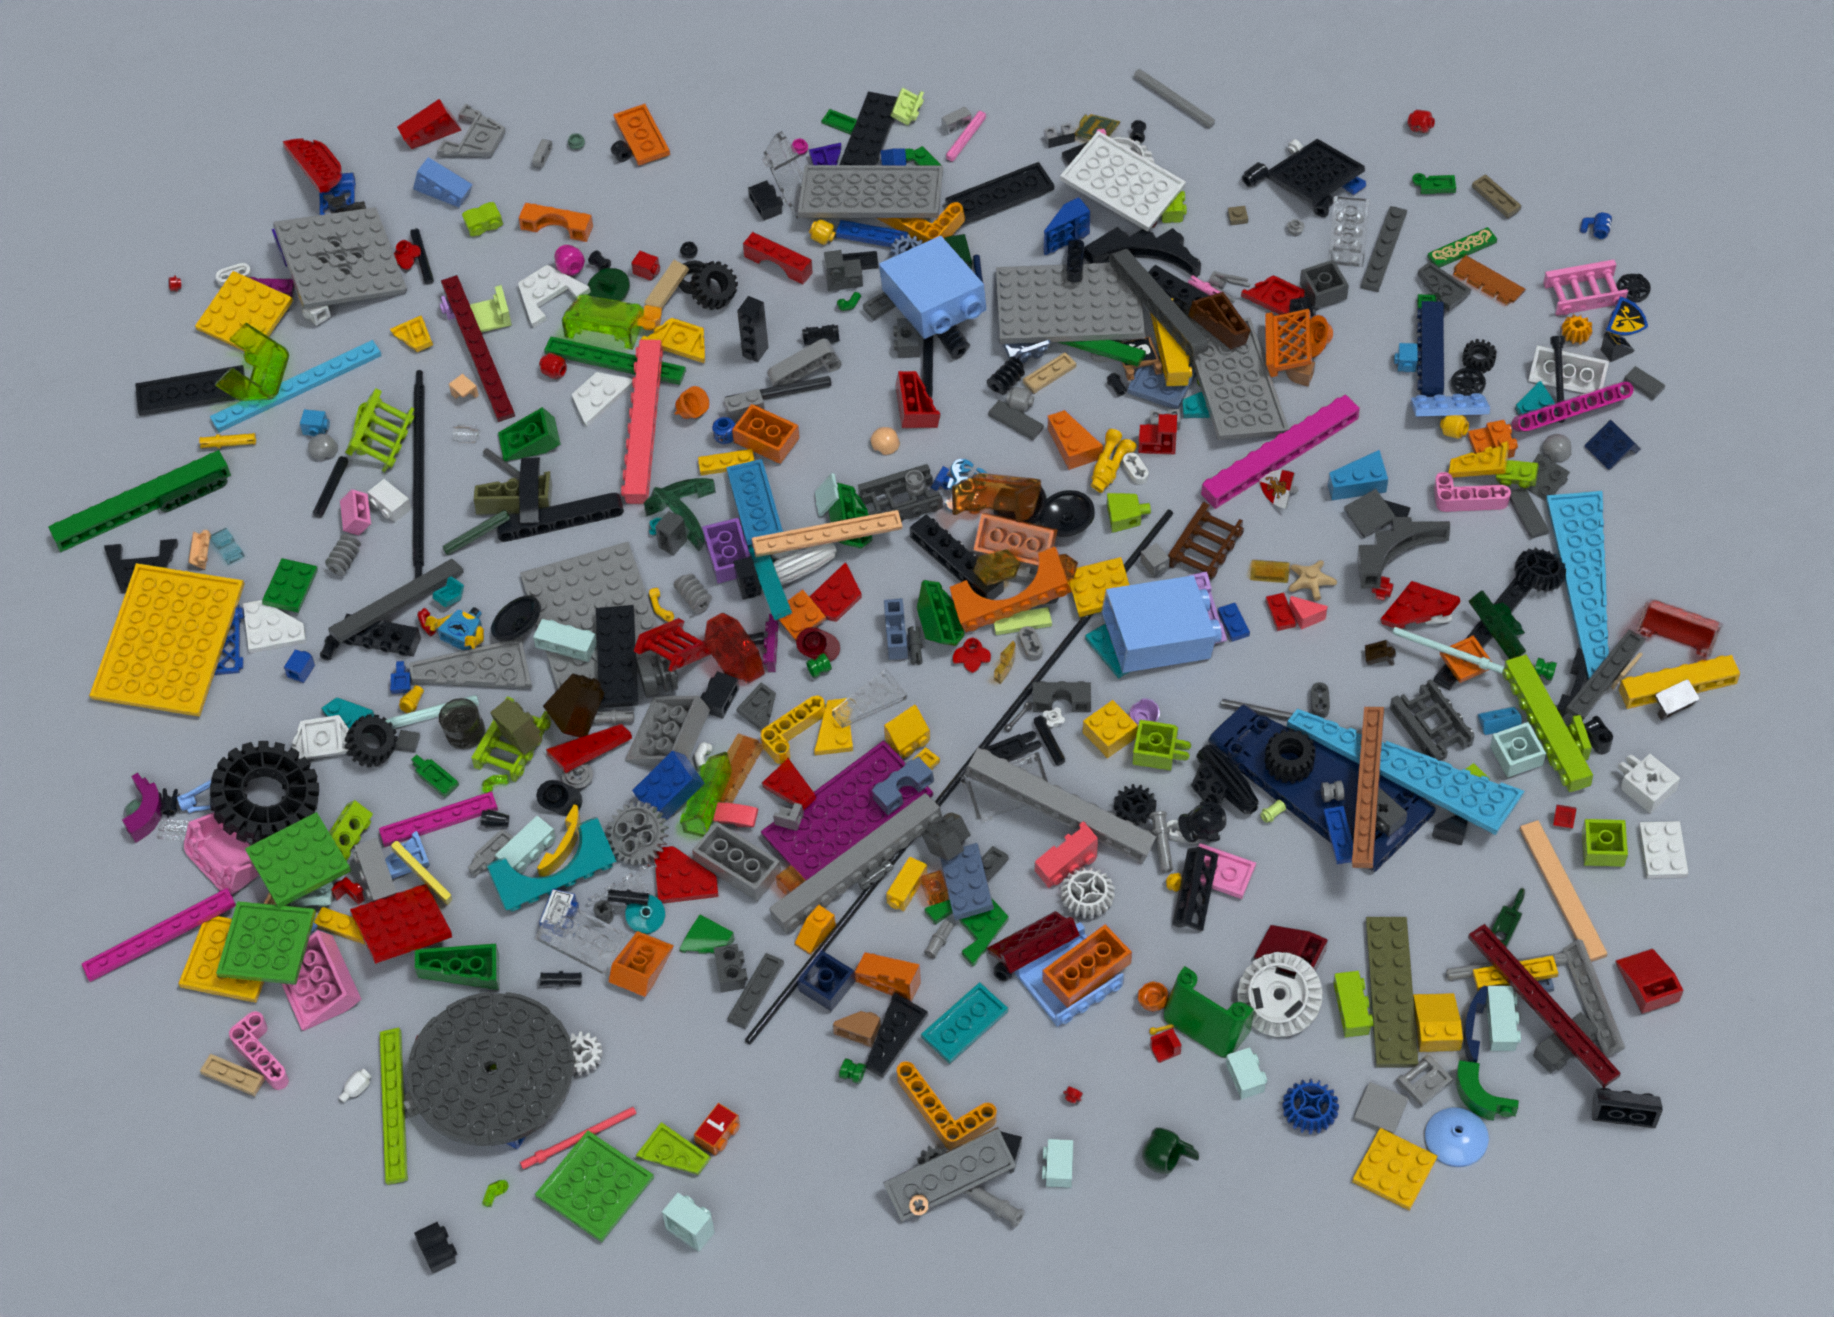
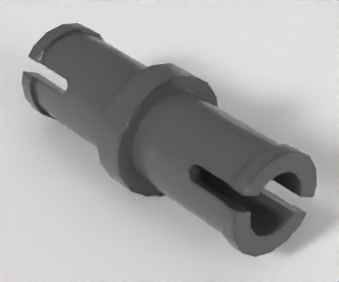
M914 626L908 628L909 642L907 645L910 650V663L912 665H915V661L916 665L923 663L921 653L923 644L920 641V628L918 626H915V631Z

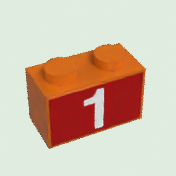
M718 1103L693 1134L695 1143L716 1156L719 1151L725 1149L730 1136L738 1132L740 1128L739 1115Z

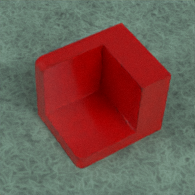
M1173 1028L1150 1037V1048L1159 1063L1181 1054L1182 1045Z

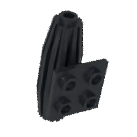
M1209 744L1202 747L1196 756L1200 766L1191 784L1194 791L1204 802H1214L1221 805L1223 799L1226 798L1242 813H1254L1258 809L1259 801L1248 781L1233 763L1213 745Z

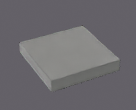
M1369 1082L1354 1120L1377 1130L1382 1128L1394 1134L1409 1098Z

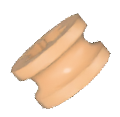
M923 1195L913 1196L909 1203L911 1212L915 1215L926 1213L928 1210L927 1198ZM918 1199L922 1200V1205L925 1206L922 1210L920 1207L919 1211L915 1209V1204L913 1203L915 1200L918 1202Z

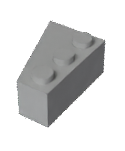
M374 838L354 845L356 851L352 853L356 864L360 863L363 870H360L359 873L362 881H367L369 888L365 890L369 900L373 899L375 902L378 899L395 895L397 892L378 839Z

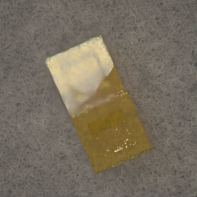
M1014 641L1000 653L1001 664L994 670V680L999 684L1005 680L1014 664L1016 643Z

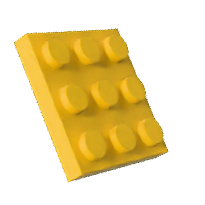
M1121 557L1066 570L1079 617L1102 611L1106 589L1129 586Z
M1380 1128L1352 1182L1410 1211L1438 1156Z

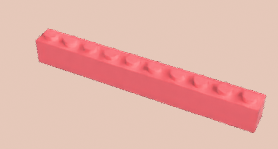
M639 340V347H636L635 353L636 358H638L637 362H634L636 377H633L632 385L635 389L634 392H631L633 408L629 409L631 423H628L630 438L626 439L628 454H625L624 458L627 467L626 470H623L625 485L621 487V495L625 497L626 504H648L663 358L661 340Z

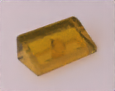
M1252 560L1250 579L1253 581L1288 583L1289 562Z

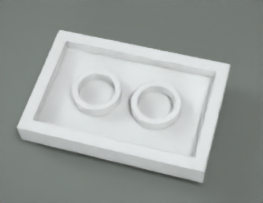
M1680 821L1640 822L1639 832L1647 879L1687 878L1689 873Z

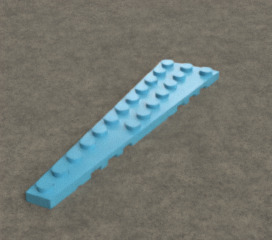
M1296 709L1287 721V727L1295 731L1299 730L1303 735L1307 734L1310 739L1360 764L1362 734L1356 733L1357 730L1342 728L1336 722L1325 720L1322 717L1300 709ZM1388 741L1386 743L1382 742L1381 776L1494 835L1499 832L1524 795V790L1502 782L1500 784L1489 781L1488 777H1478L1470 774L1471 771L1466 769L1458 770L1449 763L1438 761L1435 758Z

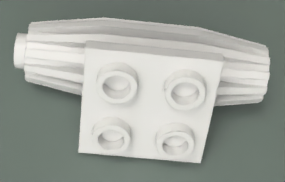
M833 543L771 554L770 556L772 560L777 559L773 564L783 585L816 571L835 558L837 550Z

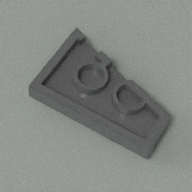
M1430 261L1418 270L1417 275L1437 299L1443 302V306L1448 311L1471 293L1472 289Z

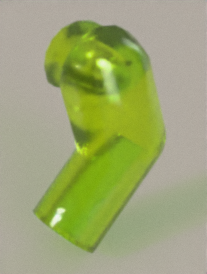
M490 776L482 781V791H493L492 785H508L509 776Z
M498 1180L489 1184L482 1204L492 1207L495 1197L508 1190V1182L506 1180Z

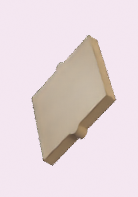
M1641 652L1632 660V662L1623 670V672L1613 683V685L1611 686L1613 690L1617 687L1621 680H1623L1625 676L1633 669V667L1642 657L1643 654Z

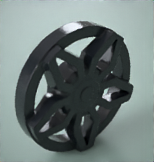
M1642 274L1622 275L1618 280L1617 289L1618 291L1627 289L1628 294L1632 297L1627 296L1626 299L1632 302H1641L1649 296L1651 285Z
M1473 368L1460 369L1453 374L1451 379L1452 389L1457 394L1471 396L1473 393L1481 394L1486 385L1484 375ZM1464 373L1463 377H1457L1458 375Z

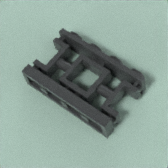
M928 464L858 484V496L864 504L872 502L875 511L869 512V515L882 513V507L890 506L891 510L886 512L898 510L902 522L906 519L919 517L929 512H936L943 508V498L940 492L930 494L927 485L933 483V477L930 474ZM912 470H918L923 473V493L917 496L908 494L910 500L895 504L892 496L907 492L906 474ZM885 494L886 499L877 501L876 496ZM925 496V500L917 502L916 497Z
M1431 679L1427 681L1426 685H1420L1419 692L1421 695L1410 701L1405 694L1401 695V697L1397 695L1391 698L1390 710L1424 755L1440 761L1441 758H1447L1448 751L1446 748L1456 742L1459 743L1462 749L1473 745L1475 736L1473 730L1466 726L1461 714L1456 713L1450 700L1443 696L1440 687L1434 684ZM1431 698L1435 704L1427 707L1425 702ZM1418 707L1420 712L1413 716L1410 710ZM1436 713L1443 724L1431 730L1424 719ZM1453 726L1457 733L1449 736L1447 731L1452 729ZM1440 736L1442 741L1435 745L1432 739Z

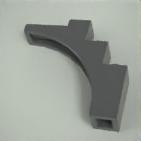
M1392 517L1391 531H1375L1374 545H1358L1357 563L1361 588H1380L1383 570L1394 557L1403 551L1421 544L1449 541L1450 521L1412 522L1411 517Z

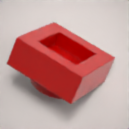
M1556 804L1553 825L1573 828L1576 807Z

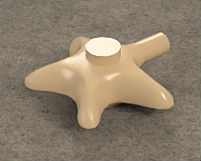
M1319 560L1311 566L1292 564L1290 569L1296 572L1299 578L1288 589L1290 592H1294L1299 589L1308 588L1312 591L1314 600L1319 601L1321 599L1319 586L1336 585L1337 580L1320 571L1324 565L1323 560Z

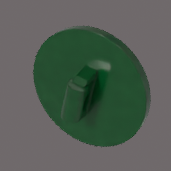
M607 268L601 270L589 280L587 286H589L591 292L587 295L598 306L607 307L615 305L627 296L630 290V280L627 274L620 269Z

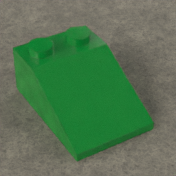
M543 407L498 432L504 461L544 454L561 445L555 417Z

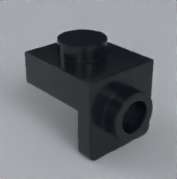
M1308 297L1290 300L1289 313L1309 309L1310 318L1316 316L1315 306L1311 304Z

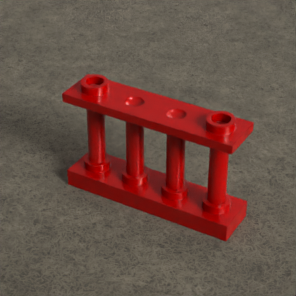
M677 618L639 634L634 652L642 654L651 650L671 661L668 671L673 672L711 655L715 649L714 642L716 638L711 637L701 641L685 632L683 629L685 621Z

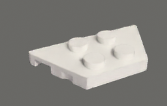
M596 372L572 393V399L577 406L585 427H588L632 388L633 379Z
M339 715L300 721L297 729L298 733L292 742V748L299 751V759L304 756L307 759L347 754L349 749H345L344 745L346 742L344 740L349 729Z

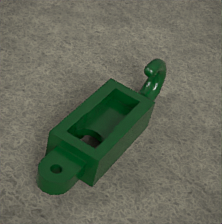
M1524 888L1519 889L1510 908L1503 905L1491 930L1494 934L1503 932L1506 935L1505 941L1500 940L1506 948L1522 917V913L1518 912L1525 896Z

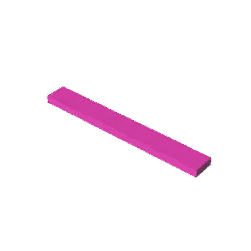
M226 888L81 963L88 980L91 982L228 911L235 907L236 903L229 889Z

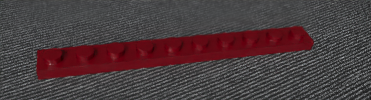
M458 275L441 280V285L497 421L501 422L515 417L512 405Z
M1485 923L1469 933L1468 939L1603 1088L1620 1077L1621 1073Z

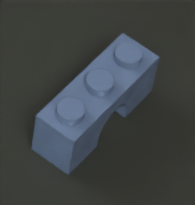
M903 598L884 600L889 660L908 659Z
M919 756L914 760H909L899 771H894L884 782H879L872 790L873 800L889 815L903 805V798L899 789L904 786H912L918 792H921L934 782L933 771Z

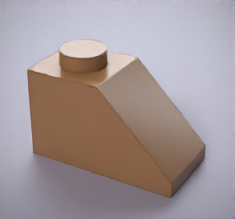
M860 1011L834 1021L833 1032L835 1035L872 1047L880 1029L881 1020L875 1013Z

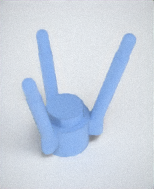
M211 780L177 797L182 811L188 810V813H192L194 811L211 810L210 805L194 807L197 804L195 795L210 788Z

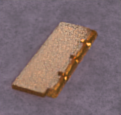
M1467 255L1454 267V276L1463 281L1468 277L1466 283L1477 289L1482 287L1481 291L1493 298L1498 294L1496 300L1507 306L1510 302L1514 303L1526 290L1524 287Z
M737 734L703 794L704 797L722 803L734 802L739 793L737 789L740 790L748 777L747 774L752 770L756 759H758L764 748L759 743V740Z

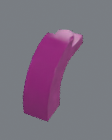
M138 772L132 775L131 778L142 795V803L134 813L122 819L126 830L135 843L148 836L156 828L162 816L160 809L162 803L156 784L154 782L150 784L146 777L141 778Z

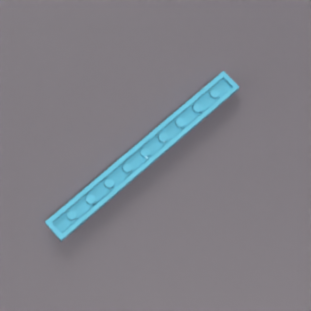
M371 340L211 415V421L220 433L381 357V352L374 341Z

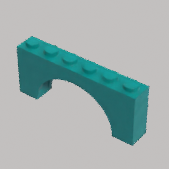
M593 817L577 824L579 831L577 851L572 860L563 869L545 877L524 876L515 871L504 857L485 865L503 908L510 910V912L521 908V904L528 901L530 904L539 900V896L544 893L550 895L552 889L558 890L557 888L565 885V887L571 886L580 877L586 879L595 875L594 871L598 869L604 871L613 867L612 863L616 862V859L599 819Z

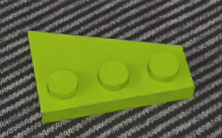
M662 1122L636 1154L637 1158L699 1175L711 1160L708 1154Z

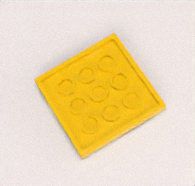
M232 271L196 323L195 328L256 356L292 304L293 299L282 292Z
M216 916L206 921L200 927L179 980V987L257 1003L264 984L263 981L218 977L216 974L232 919Z

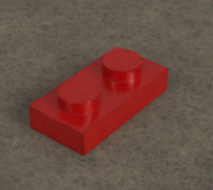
M1284 592L1266 596L1265 601L1277 631L1296 627L1295 619Z

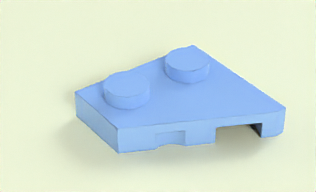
M416 831L412 834V838L401 845L423 867L430 866ZM391 853L385 859L392 879L413 872L395 853Z

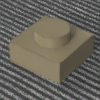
M1245 206L1228 207L1230 225L1248 223Z

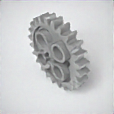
M638 801L637 804L630 802V806L624 804V811L617 809L619 815H612V818L615 820L614 823L608 822L612 829L606 830L607 833L611 834L607 840L612 841L610 847L615 849L613 854L618 856V860H624L625 864L631 863V865L637 866L638 863L639 865H645V861L652 863L651 857L658 858L656 852H663L661 845H667L663 841V838L669 837L668 834L664 833L669 827L663 825L667 820L660 818L663 813L657 811V807H651L650 803L644 804V802ZM644 816V822L640 824V819ZM627 825V826H628V830H627V832L624 834L623 829H624V827ZM651 833L652 839L648 842L647 837ZM635 843V848L631 851V845Z

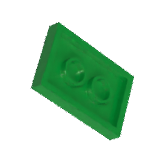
M281 558L262 599V604L299 613L318 572L317 566Z

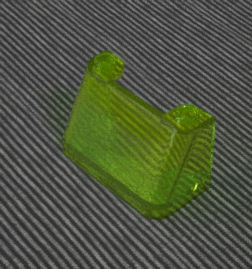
M585 294L578 295L563 314L562 326L565 338L573 339L575 333L581 335L582 330L614 335L615 341L620 339L625 343L624 348L633 350L642 327L637 326L638 318L643 316L644 309L636 303H626Z

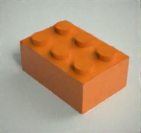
M753 404L749 406L732 429L734 443L744 448L752 449L753 452L779 464L783 462L800 438L797 424Z

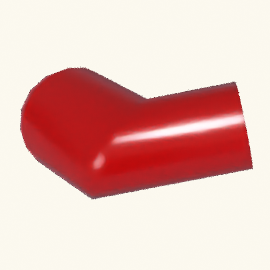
M423 608L417 613L420 626L429 636H433L436 633V629L432 631L430 630L431 626H425L426 618L431 613L426 608Z

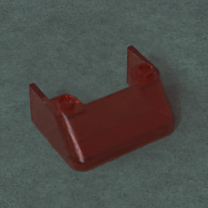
M1650 598L1644 605L1635 631H1641L1640 634L1651 637L1653 634L1693 647L1697 650L1696 654L1711 657L1724 624Z

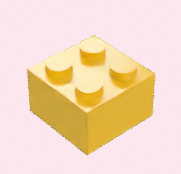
M1111 700L1083 720L1082 733L1108 759L1136 739L1138 725L1114 700Z

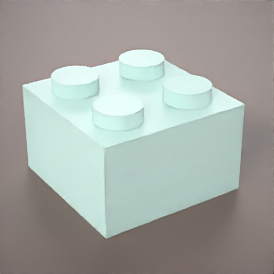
M1529 722L1492 735L1490 748L1507 778L1543 766L1546 752Z
M677 1193L662 1211L665 1228L698 1252L715 1233L710 1211L705 1207L699 1208L695 1205L693 1199L687 1195L682 1196L680 1193Z

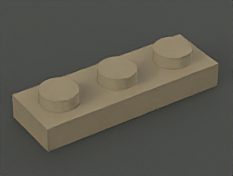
M1486 174L1472 183V188L1507 218L1521 210L1522 205Z

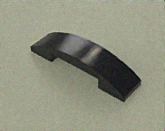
M540 457L521 458L519 482L521 525L539 524Z
M1580 648L1577 649L1570 674L1577 675L1570 696L1562 694L1557 707L1562 718L1568 713L1566 712L1567 706L1581 690L1583 684L1585 658Z

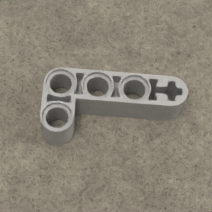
M821 339L772 366L767 371V375L773 387L794 383L822 366H825L829 372L836 371L841 367L842 363L829 340Z

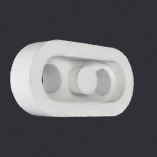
M239 263L219 270L216 273V280L220 286H223L232 271L246 277H251L252 272L248 264Z

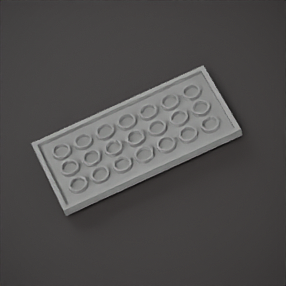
M805 165L798 218H939L943 166Z
M1242 318L1251 330L1247 343L1234 349L1228 348L1197 322H1192L1207 339L1209 345L1208 351L1192 356L1191 360L1218 440L1277 436L1289 430L1251 318Z

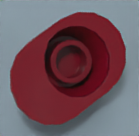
M808 627L803 629L797 636V649L809 658L815 660L818 655L824 653L831 662L839 655V641L835 636L816 627Z

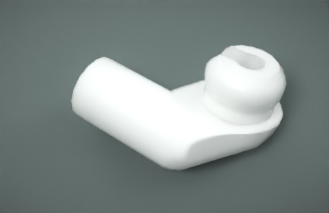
M702 742L694 753L698 770H704L707 767L704 756L712 751L710 743Z

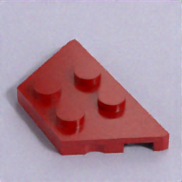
M1273 275L1265 281L1256 283L1254 288L1242 290L1241 297L1282 315L1289 313L1290 300L1304 297L1305 290ZM1299 317L1297 321L1301 322L1303 317Z
M844 563L809 597L826 616L827 620L837 622L862 598V593L847 563Z

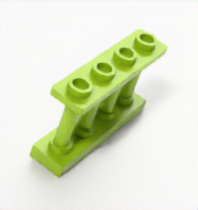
M375 388L368 398L345 453L352 456L355 450H360L383 462L384 465L381 471L385 472L388 467L392 468L396 461L394 455L399 453L402 447L400 441L401 439L404 440L408 433L406 427L407 425L410 426L414 419V415H412L414 408L411 407L407 413H404L386 404L379 398L382 391ZM380 408L402 419L400 428L376 416V413L373 412L374 409ZM368 422H374L397 434L394 442L369 430V427H367ZM362 436H367L390 448L388 456L364 445L360 441Z
M508 696L506 697V699L509 698L513 703H515L513 698H510ZM544 711L541 718L532 715L535 720L533 723L540 730L539 735L541 739L544 732L548 731L551 726L550 716L546 711ZM493 720L471 757L473 766L481 770L484 764L495 765L510 771L511 780L516 782L523 775L527 762L531 761L536 746L526 755H523L515 746L499 740L502 734ZM497 747L516 754L518 758L514 764L490 756L493 748Z

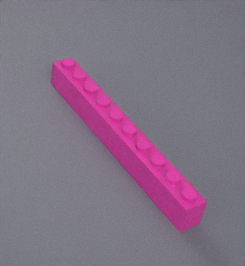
M1346 394L1336 398L1328 406L1320 408L1312 416H1307L1299 424H1294L1288 431L1278 434L1275 439L1264 443L1256 451H1251L1243 459L1235 461L1232 466L1222 469L1216 476L1206 479L1202 484L1201 495L1214 509L1220 507L1258 483L1265 475L1282 468L1358 420L1360 408Z

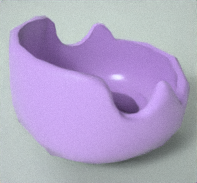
M1146 698L1133 704L1129 711V717L1137 725H1139V720L1157 722L1160 714L1158 705L1153 700Z

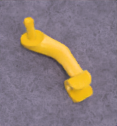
M650 589L649 597L652 602L653 611L665 621H672L674 619L673 612L665 610L659 605L658 598L661 597L659 589Z

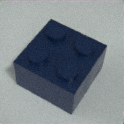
M821 950L797 979L798 990L832 1012L856 982L855 971Z

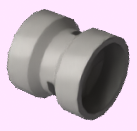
M918 470L909 471L905 477L907 493L912 496L922 494L924 491L923 473Z
M1335 781L1332 784L1328 782L1321 783V796L1324 803L1330 802L1333 799L1337 801L1344 800L1342 781Z

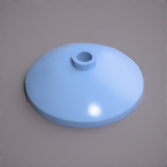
M1452 1107L1443 1109L1431 1117L1425 1130V1142L1428 1150L1437 1155V1160L1452 1167H1466L1476 1163L1483 1157L1488 1147L1489 1135L1484 1122L1475 1113L1467 1109ZM1455 1129H1460L1462 1132L1457 1133Z

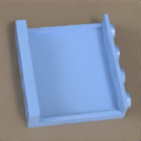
M1081 922L1076 924L1080 934L1079 937L1014 971V974L1057 1027L1061 1024H1067L1072 1020L1073 1016L1078 1013H1084L1089 1009L1090 1005L1095 1002H1101L1105 999L1106 995L1112 991H1118L1123 986V973L1116 974L1098 989L1067 1008L1042 982L1043 969L1087 938L1085 927Z

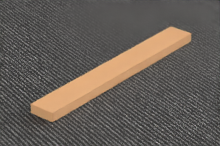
M895 510L753 537L751 541L755 557H761L901 530L903 526L899 512Z
M1539 820L1520 826L1519 830L1575 939L1583 940L1591 962L1607 957L1608 953Z

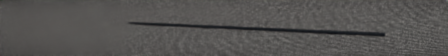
M1168 509L1125 562L1124 568L1126 573L1141 556V551L1148 547L1172 517L1173 512ZM1094 614L1081 617L978 748L985 749V747L992 743L1031 694L1033 682H1040ZM976 750L935 800L939 807H941L964 778L967 767ZM913 841L907 847L895 853L888 861L894 866ZM885 876L874 884L871 883L870 887L863 890L745 1038L748 1044L751 1045L796 989L798 986L797 979L821 950L824 952L827 950Z

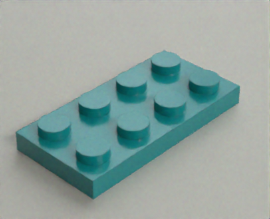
M979 982L922 1032L921 1038L951 1064L1007 1014L1008 1007Z

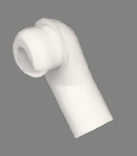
M1441 614L1431 617L1430 621L1424 623L1428 625L1448 623L1452 621V615L1443 617Z

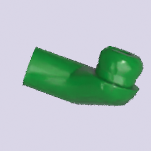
M854 292L850 300L847 301L844 298L837 301L838 309L841 311L854 309L861 298V294Z

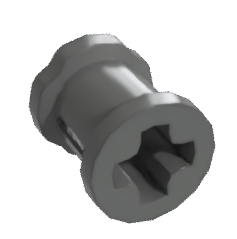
M600 900L595 903L593 910L596 913L597 923L600 925L610 924L614 916L609 902Z

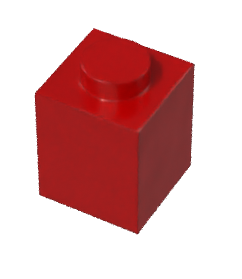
M639 251L631 262L633 274L652 281L655 275H658L661 267L658 257L646 252Z

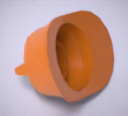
M1321 315L1311 318V351L1313 358L1317 357L1333 338L1332 326Z
M692 386L682 392L675 402L677 411L674 414L680 415L684 419H695L704 414L709 409V398L706 392L698 386Z

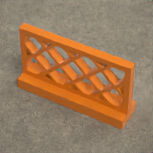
M1305 309L1274 316L1272 312L1266 313V366L1270 376L1276 377L1278 376V371L1312 364L1310 310ZM1306 316L1301 322L1297 321L1299 317ZM1280 321H1288L1284 326L1279 324ZM1292 324L1297 325L1292 331L1288 329ZM1301 328L1306 330L1302 335L1297 334ZM1284 332L1288 333L1284 339L1280 338ZM1293 336L1297 338L1293 343L1288 342ZM1302 341L1306 342L1302 348L1298 347ZM1284 345L1288 346L1284 352L1280 351ZM1293 349L1298 351L1293 357L1288 355ZM1302 354L1307 356V359L1298 360ZM1284 358L1289 359L1287 363L1280 364Z

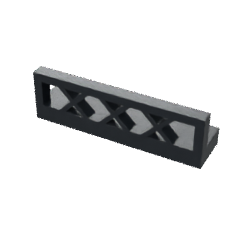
M1202 847L1187 849L1172 925L1176 927L1188 926L1197 931H1203L1218 854ZM1205 855L1211 857L1208 867L1204 863ZM1202 874H1204L1206 878V884L1204 886H1202L1200 881ZM1199 893L1202 897V904L1198 905L1196 900ZM1195 912L1197 913L1199 918L1198 924L1192 922V917Z

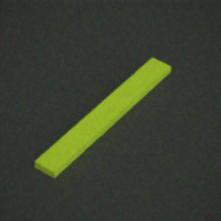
M399 1027L379 1032L385 1183L387 1185L408 1181L402 1033Z

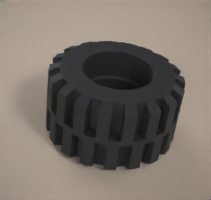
M710 261L703 264L692 275V280L689 283V286L692 287L689 290L690 293H693V300L696 299L698 305L702 304V308L706 309L709 307V310L720 309L732 300L738 289L736 287L738 282H735L737 277L732 274V269L729 270L727 268L728 265H721L719 261L716 263ZM712 278L716 280L721 287V293L711 291L707 286L706 279Z
M367 714L365 718L364 716L359 717L346 733L347 735L344 740L346 742L344 745L345 749H349L347 752L348 756H353L352 761L356 762L357 760L360 762V766L366 764L367 767H372L373 764L376 767L386 762L397 746L398 736H394L397 732L396 729L391 728L393 724L391 722L387 723L385 717L380 719L377 714L374 717L371 714ZM371 733L375 735L380 742V748L374 749L366 746L362 740V734Z
M1289 729L1288 732L1281 730L1280 734L1276 732L1273 737H1270L1266 745V770H1269L1270 776H1275V780L1279 781L1281 779L1282 783L1290 781L1292 784L1296 780L1301 782L1303 777L1307 778L1313 770L1316 754L1315 746H1313L1314 742L1312 739L1308 740L1309 736L1307 734L1302 735V732L1299 730L1297 732H1293L1294 729ZM1294 753L1300 758L1287 760L1281 754Z

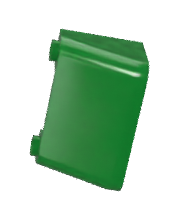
M1184 966L1176 978L1165 1006L1164 1019L1168 1024H1172L1174 1028L1218 1056L1226 1058L1228 1054L1237 1051L1251 1032L1254 1009L1242 1002L1233 1003L1228 1010L1224 1009L1194 990L1198 977L1194 971Z

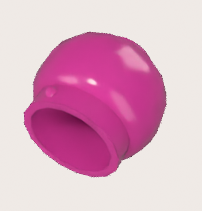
M562 245L554 254L556 268L563 274L574 276L584 267V255L574 246Z

